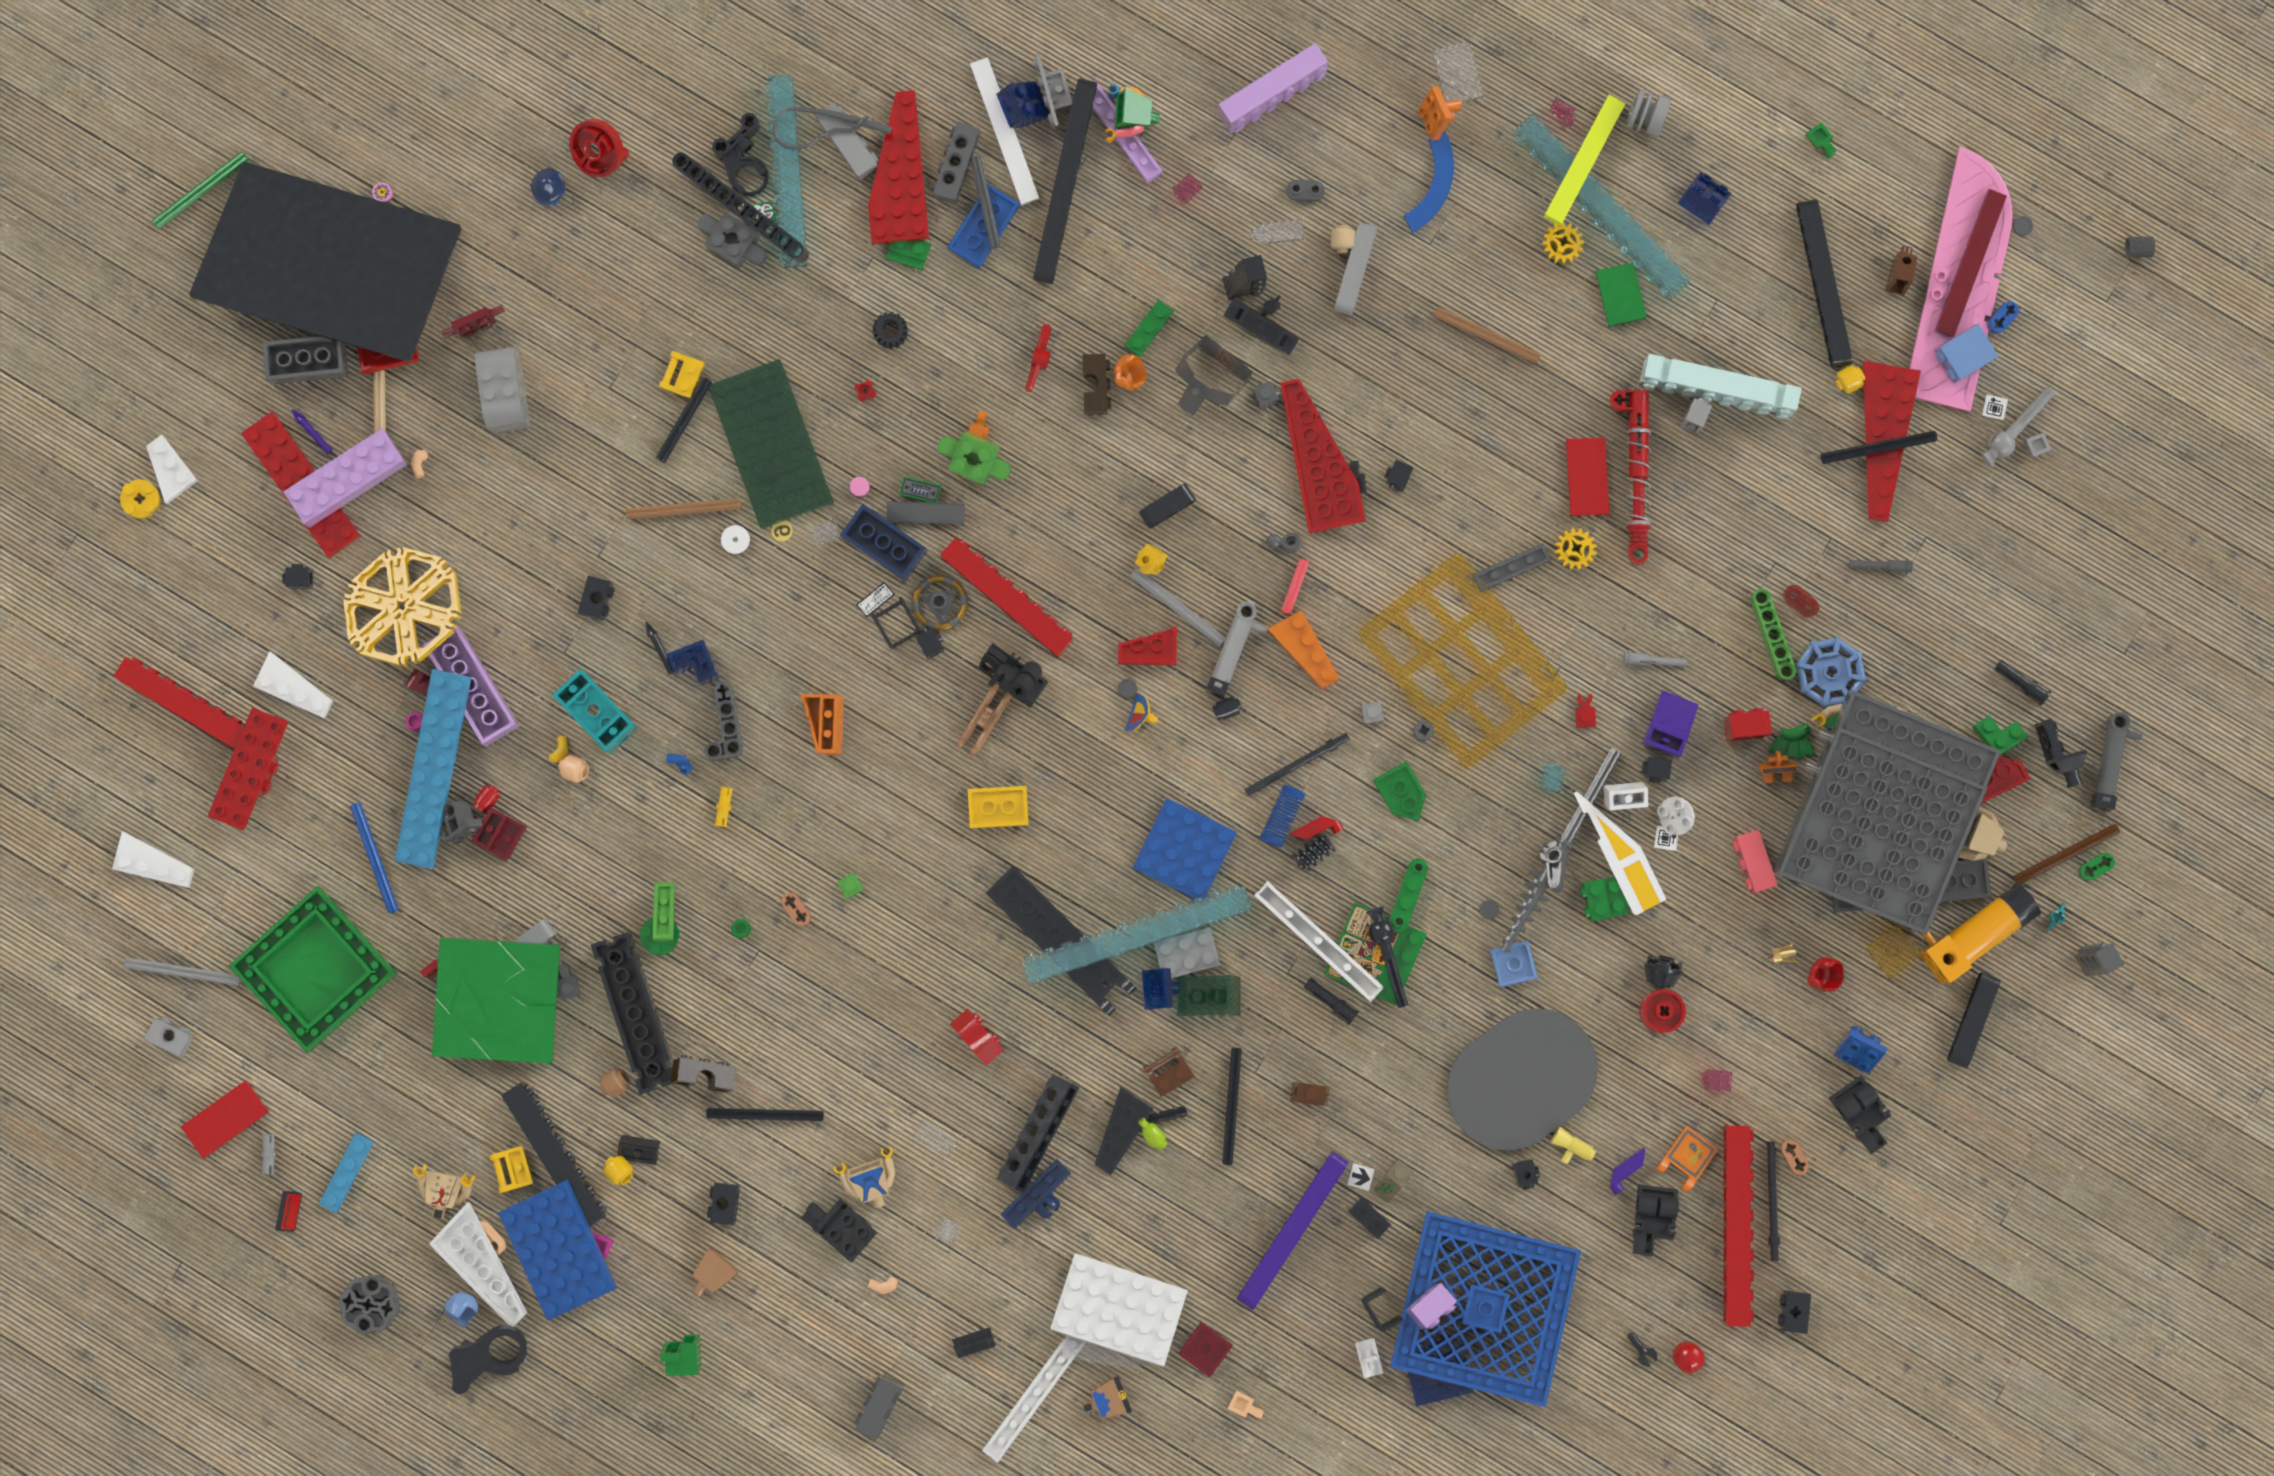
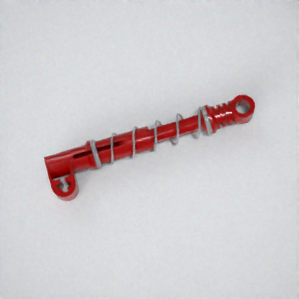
M1618 390L1612 393L1610 397V407L1616 413H1629V426L1627 427V434L1629 435V441H1627L1629 443V459H1627L1629 461V477H1626V479L1633 480V494L1626 495V497L1633 498V512L1626 513V515L1633 516V519L1626 522V529L1631 534L1629 535L1631 540H1629L1630 545H1628V557L1633 565L1640 566L1648 558V540H1646L1648 535L1646 534L1651 529V521L1644 517V510L1651 506V503L1644 499V493L1651 489V485L1644 481V479H1648V472L1651 471L1649 466V454L1651 453L1649 448V436L1651 435V427L1649 426V392L1645 390ZM1626 396H1630V407H1626ZM1618 398H1621L1623 401L1622 405H1618L1616 402ZM1637 417H1641V428H1637ZM1637 445L1641 446V451H1637ZM1644 483L1647 484V485H1649V489H1647V490H1645V491H1644ZM1644 501L1647 502V503H1649V506H1648L1647 508H1645V509H1644ZM1640 550L1644 556L1641 559H1635L1633 553Z

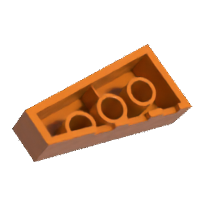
M1302 610L1267 629V633L1273 637L1278 645L1286 651L1320 690L1338 682L1339 677Z

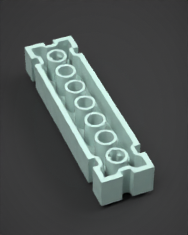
M1649 354L1647 359L1644 360L1639 384L1643 385L1646 389L1653 390L1655 387H1660L1664 393L1673 394L1677 392L1686 398L1700 397L1708 402L1712 400L1718 401L1722 406L1735 405L1740 410H1757V413L1768 415L1769 412H1772L1780 419L1790 418L1797 411L1802 389L1797 386L1779 384V382L1676 359L1670 360L1653 354Z

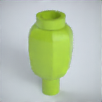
M1145 1118L1140 1119L1138 1123L1143 1128L1142 1134L1147 1143L1152 1148H1157L1158 1150L1165 1148L1167 1141L1163 1131L1156 1124L1148 1123Z

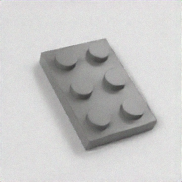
M1211 928L1153 942L1163 980L1220 966Z

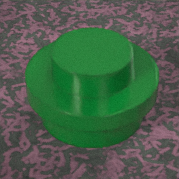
M738 919L733 922L731 931L737 938H746L751 932V925L745 919Z

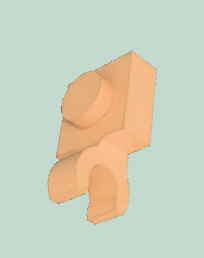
M1238 1390L1228 1406L1229 1410L1243 1417L1250 1413L1261 1419L1264 1413L1262 1409L1252 1405L1253 1398Z

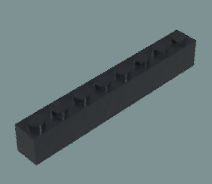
M521 1082L503 1093L501 1097L555 1184L557 1185L565 1180L569 1181L588 1225L591 1227L607 1216L605 1213L607 1209L602 1201L598 1202L594 1196L597 1193L593 1186L586 1183L584 1171L580 1167H576L574 1163L576 1159L570 1150L567 1152L563 1146L565 1141L560 1134L557 1135L553 1129L555 1125L550 1117L546 1118L543 1111L545 1109L539 1100L536 1101L534 1099L532 1087Z

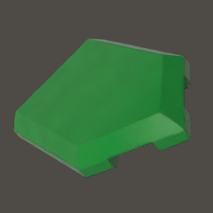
M1407 761L1373 780L1393 815L1419 821L1426 794Z

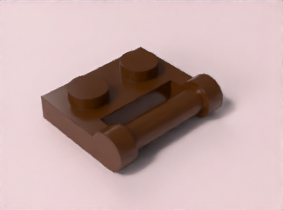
M1177 1047L1171 1049L1170 1053L1154 1063L1143 1066V1069L1161 1097L1195 1077ZM1177 1058L1179 1062L1177 1065L1155 1077L1154 1071Z

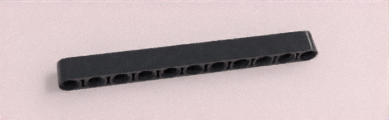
M1078 78L1035 267L1034 281L1053 284L1097 90V82L1081 78Z

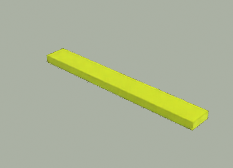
M1608 95L1543 216L1544 218L1558 226L1562 225L1625 106L1624 102Z

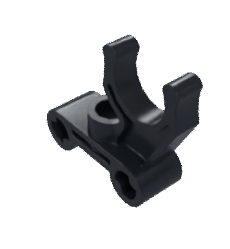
M746 113L741 117L742 128L728 141L719 138L712 145L716 157L724 160L730 185L740 195L745 193L744 187L738 184L736 179L740 169L749 166L755 168L760 176H765L766 174L765 169L759 165L755 158L742 157L753 147L754 142L751 138L760 129L758 118L753 113ZM753 121L754 125L748 127L747 122ZM719 147H722V148H725V147H726V150H725V151H722V150H719V151H718Z

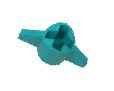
M2062 903L2058 910L2049 913L2050 924L2046 928L2047 931H2050L2055 924L2065 921V914L2063 913L2064 903Z

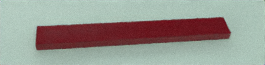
M1990 188L1987 190L1935 331L1950 337L1955 336L2007 195Z

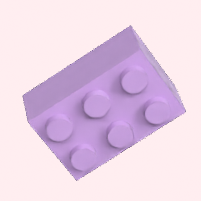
M1442 1283L1433 1285L1405 1311L1420 1329H1432L1440 1322L1439 1317L1441 1315H1448L1456 1308L1454 1304L1457 1301Z

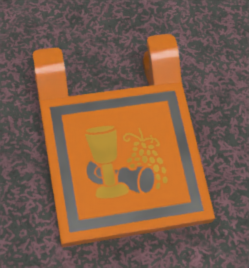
M1685 1126L1666 1155L1656 1166V1170L1660 1173L1665 1172L1669 1164H1673L1689 1176L1681 1186L1685 1192H1689L1719 1149L1691 1128Z

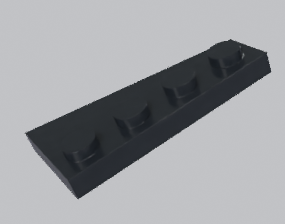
M1120 1087L1094 1165L1111 1175L1142 1128L1138 1123L1139 1120L1142 1118L1147 1120L1154 1108Z

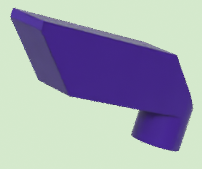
M1641 1148L1612 1169L1610 1189L1614 1195L1624 1190L1620 1182L1643 1166L1645 1148Z

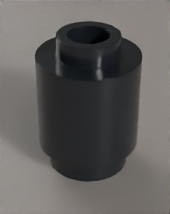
M1231 696L1217 702L1215 706H1212L1217 721H1224L1239 715V710L1242 709L1238 698L1234 699Z

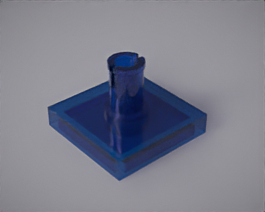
M1171 968L1142 971L1144 1009L1173 1008L1172 994L1177 995L1180 993V989H1174L1173 987H1180V984L1171 981Z

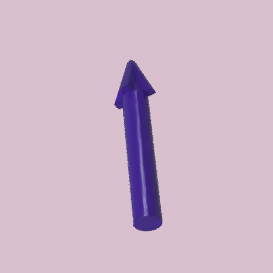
M292 409L291 411L296 423L305 429L327 455L330 454L333 449L310 425L306 417Z

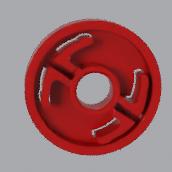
M595 118L585 120L575 126L571 132L569 147L572 158L577 166L590 176L605 177L610 175L629 156V151L623 147L617 131L603 120ZM592 143L598 147L599 154L593 151Z

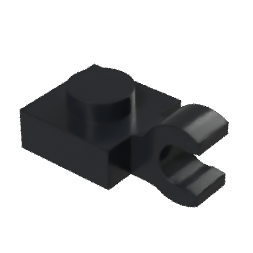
M1350 461V469L1360 485L1361 494L1367 493L1365 474H1359V461Z

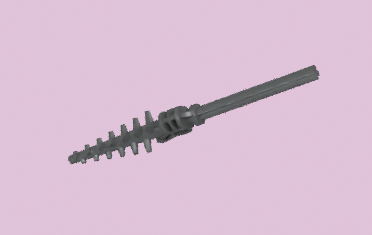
M1611 748L1584 796L1592 805L1621 756V752L1614 748ZM1580 805L1562 837H1558L1550 843L1544 842V848L1539 850L1541 853L1536 856V859L1543 863L1544 866L1541 872L1529 871V874L1537 879L1534 880V883L1526 881L1524 884L1531 891L1528 894H1520V897L1526 901L1523 903V906L1516 905L1520 912L1517 914V917H1511L1514 924L1512 928H1507L1509 934L1506 940L1503 939L1502 941L1503 946L1501 950L1503 952L1509 953L1513 942L1518 941L1517 936L1520 931H1526L1523 927L1526 921L1533 922L1534 919L1530 917L1532 911H1541V908L1537 906L1539 900L1549 901V898L1543 895L1545 890L1550 887L1556 893L1563 890L1567 852L1572 849V841L1588 812L1583 813ZM1560 855L1556 861H1553L1554 857Z

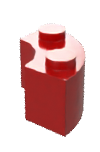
M967 1008L950 1025L985 1065H988L1004 1051L999 1045L1002 1041L995 1033L991 1035L981 1024L983 1019L977 1012L972 1014Z

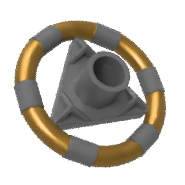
M935 575L928 577L919 583L913 593L912 611L918 622L925 628H933L934 631L952 629L966 615L968 608L966 591L957 580L949 576ZM936 582H943L955 588L921 594L924 589ZM958 592L961 604L960 611L957 616L948 623H945ZM919 597L922 598L941 624H936L923 617L920 612Z

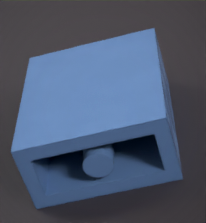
M1979 324L1934 350L1937 361L1943 364L1947 377L1953 380L1954 384L1999 357Z

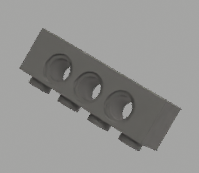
M957 122L956 127H952L950 133L952 140L950 145L947 144L945 147L944 156L946 157L944 163L941 162L939 165L938 173L940 175L938 181L934 180L931 191H933L934 198L957 204L971 163L970 159L973 157L980 137V128ZM963 141L966 143V146L958 148L956 147L957 143ZM954 159H958L960 161V164L958 166H952L950 165V162ZM947 177H952L954 182L946 184L944 180Z
M2103 942L2101 944L2086 945L2078 949L2079 953L2074 956L2085 976L2108 974L2125 965L2113 943L2106 944Z

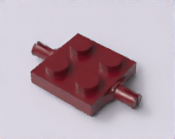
M502 304L493 309L484 307L451 322L452 327L441 331L445 339L454 334H458L461 338H469L480 329L487 330L496 323L494 317L505 312Z

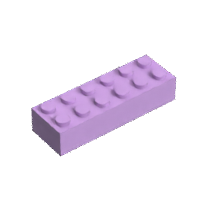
M1316 43L1219 103L1218 116L1230 134L1234 131L1236 133L1241 131L1246 123L1257 121L1265 111H1273L1278 103L1281 101L1287 102L1297 91L1302 92L1306 90L1311 82L1322 80L1327 73L1328 60Z
M382 428L283 493L302 522L310 528L408 464L387 432Z
M455 625L457 628L452 629L454 633L431 652L429 656L437 670L471 677L464 715L480 742L487 747L520 727L462 628ZM435 638L426 642L425 644H423V646L426 647Z

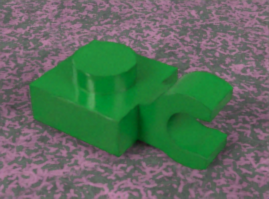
M1820 123L1805 134L1816 150L1822 148L1823 153L1828 159L1835 155L1836 149L1830 143L1833 136L1823 123Z

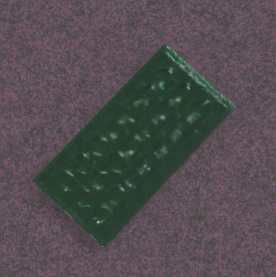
M780 359L709 385L710 394L761 530L834 503Z

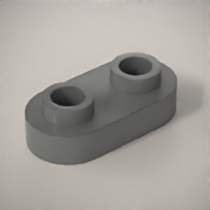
M1293 180L1288 183L1286 188L1288 198L1294 201H1319L1323 198L1325 192L1321 182L1310 180ZM1298 187L1300 190L1298 192H1294L1292 188ZM1316 187L1319 191L1314 193L1312 188Z

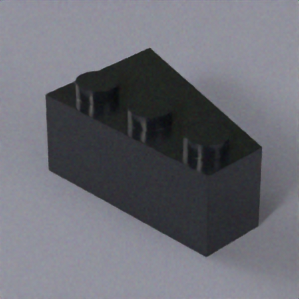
M1257 255L1242 259L1234 267V272L1231 270L1228 272L1229 276L1222 278L1228 300L1249 294L1252 296L1262 294V291L1266 288L1267 281L1262 256Z

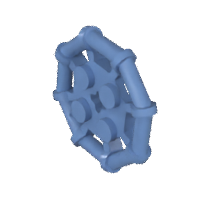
M1837 636L1833 639L1809 642V646L1799 661L1795 663L1801 689L1799 690L1800 693H1804L1825 709L1828 706L1843 704L1848 692L1845 687L1851 679L1856 682L1850 691L1858 692L1864 682H1867L1861 651L1858 652ZM1833 647V652L1822 654L1820 650L1821 648ZM1839 648L1848 653L1851 657H1849L1848 659L1842 657L1838 653ZM1815 653L1817 658L1813 664H1806L1812 654ZM1850 662H1855L1857 674H1852ZM1828 667H1831L1832 670H1836V673L1833 675V678L1830 677V675H1827L1826 671H1828L1829 669ZM1805 670H1810L1812 682L1807 684ZM1817 686L1818 689L1823 690V697L1811 688ZM1841 691L1842 696L1830 698V692Z

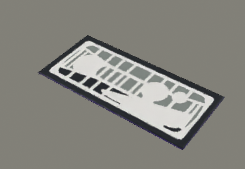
M883 582L856 605L867 618L895 594Z

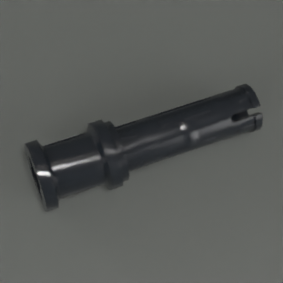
M2002 659L1994 668V670L2023 689L2026 696L2030 695L2037 700L2040 706L2051 694V691H2046L2039 686L2036 680H2029Z
M1312 977L1305 984V989L1333 1010L1334 1015L1338 1014L1347 1021V1025L1359 1013L1358 1010H1354L1347 1005L1345 1000L1338 999L1318 984Z

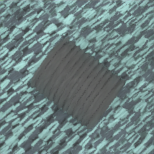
M2153 236L2127 237L2125 241V254L2128 258L2154 256L2155 239Z

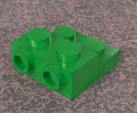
M1615 877L1582 883L1583 887L1580 888L1582 899L1586 900L1587 907H1584L1586 918H1589L1590 922L1630 914L1627 900Z

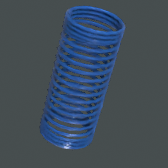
M1283 785L1281 788L1282 791L1278 795V801H1275V807L1272 808L1273 810L1269 814L1271 817H1268V823H1265L1266 826L1262 830L1264 833L1260 835V839L1280 848L1284 844L1282 839H1286L1284 836H1287L1286 833H1289V831L1283 828L1290 830L1287 826L1291 827L1292 825L1289 823H1293L1291 820H1295L1293 817H1296L1292 813L1297 814L1294 810H1299L1296 807H1300L1298 804H1302L1300 801H1303L1305 793L1288 785ZM1276 813L1281 814V815H1283V816H1285V817H1287V818H1289V819H1286V818H1284V817H1282V816H1279V815H1277ZM1271 826L1276 827V828H1278V829H1280V830H1282V831H1284V832H1281V831H1279V830H1276V829L1272 828Z

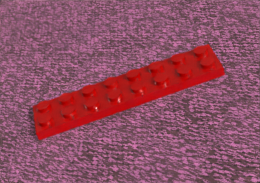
M273 411L241 433L282 493L315 472L310 462ZM339 508L310 528L307 527L329 559L361 537L342 508Z

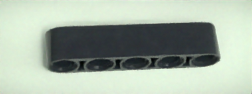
M1980 972L1948 1053V1062L1963 1068L1969 1066L2001 979L1984 972Z

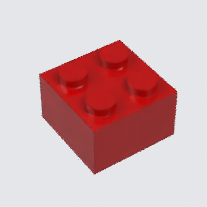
M1763 708L1751 709L1748 713H1744V710H1734L1732 713H1728L1727 717L1723 718L1726 742L1766 738L1772 734L1769 711H1763Z

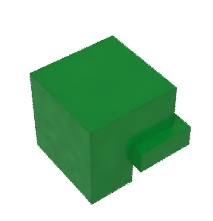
M700 1334L684 1335V1341L665 1342L660 1353V1362H665L666 1376L698 1375L702 1365Z

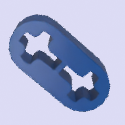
M2012 301L2003 303L1988 320V330L1993 334L2003 332L2018 315V305ZM2010 307V314L2005 316L2004 314L2007 312V308ZM2001 319L2002 321L1998 324L1999 327L1995 328V322Z

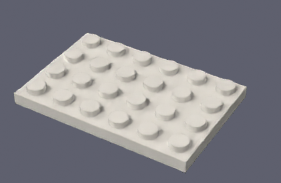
M1075 1253L1050 1330L1164 1367L1188 1290Z

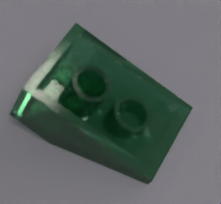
M1234 975L1177 977V1016H1241V977Z

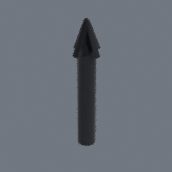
M645 622L647 637L651 639L668 674L675 673L676 671L657 636L658 632L648 622Z

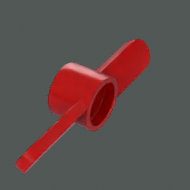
M1049 324L1042 326L1038 343L1033 353L1031 369L1025 386V391L1029 393L1034 388L1039 368L1046 370L1051 355V351L1046 350L1051 333V326Z

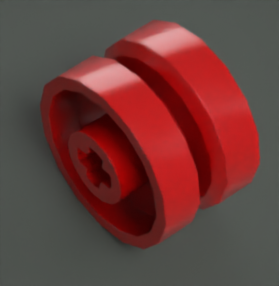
M1666 989L1652 991L1640 1003V1019L1643 1025L1650 1031L1656 1033L1672 1032L1684 1022L1686 1015L1685 1003L1674 991ZM1660 1008L1665 1010L1664 1015L1659 1014L1661 1012Z

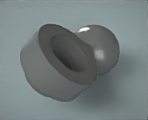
M1296 533L1286 534L1283 538L1277 534H1270L1266 539V544L1269 548L1277 549L1282 546L1287 553H1295L1302 546L1300 536Z

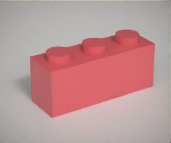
M1759 829L1734 837L1732 845L1735 853H1738L1741 859L1739 866L1742 872L1745 871L1747 889L1751 890L1753 894L1778 886Z

